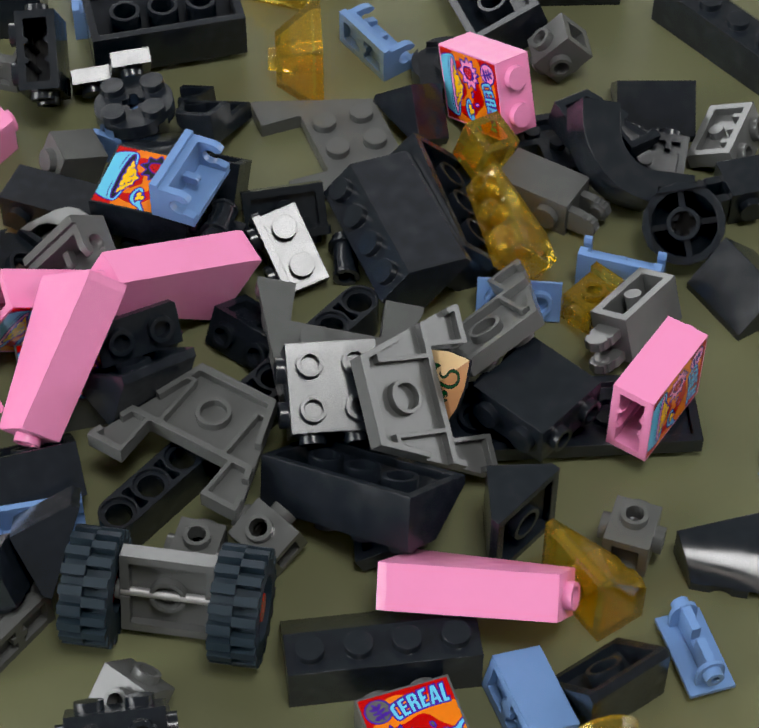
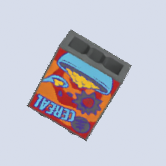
M448 674L435 678L422 677L413 681L410 685L389 691H373L361 699L354 700L355 728H470Z

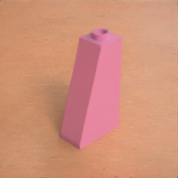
M234 230L105 251L100 254L91 270L127 285L124 297L115 316L169 299L175 302L178 319L211 320L214 306L236 298L262 260L244 232Z
M91 269L42 276L0 421V430L13 434V442L30 448H40L41 443H60L124 297L127 285Z
M416 549L411 554H399L378 561L376 610L558 623L573 616V611L577 609L580 601V584L575 581L576 568Z

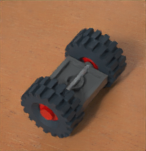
M77 524L75 531L71 532L70 544L66 545L64 552L65 562H62L60 569L62 576L61 583H58L57 594H59V601L56 604V614H59L56 621V628L59 630V640L67 644L112 649L113 645H116L118 634H121L122 629L206 640V656L210 663L258 669L263 661V653L266 651L267 636H269L271 628L270 620L273 616V599L275 598L276 590L274 586L277 576V570L275 569L277 563L276 551L270 547L231 542L224 543L218 555L134 545L132 538H130V531L127 529Z

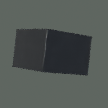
M441 83L411 84L375 95L373 102L407 137L415 132L436 145L447 144L449 133Z

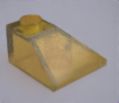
M312 0L275 31V47H268V71L276 70L277 87L298 100H324L320 0Z
M554 518L546 522L542 564L576 568L575 581L580 584V601L577 609L573 611V615L597 642L642 616L647 588L641 576L634 569H628L616 555Z

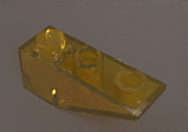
M492 161L482 172L476 174L465 188L493 267L501 271L518 258L526 269L530 280H537L557 261V258L543 227L498 163Z

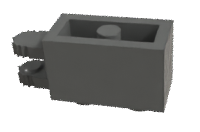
M519 147L494 178L493 206L563 236L568 230L578 234L582 233L584 236H593L600 228L598 220L604 221L612 212L610 203L607 200L588 192V176Z
M639 267L590 311L593 329L589 332L590 334L584 337L586 349L591 351V353L596 352L589 360L590 371L595 373V375H606L614 371L613 369L617 368L622 362L631 363L668 316L679 321L682 319L675 275Z

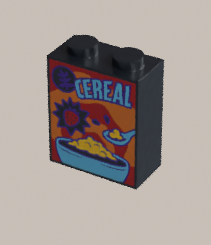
M118 144L88 200L90 215H103L110 234L149 243L179 240L198 235L200 227L205 223V213L208 207L195 227L152 215L149 183L168 154ZM219 189L208 206L212 207L214 201L217 200Z

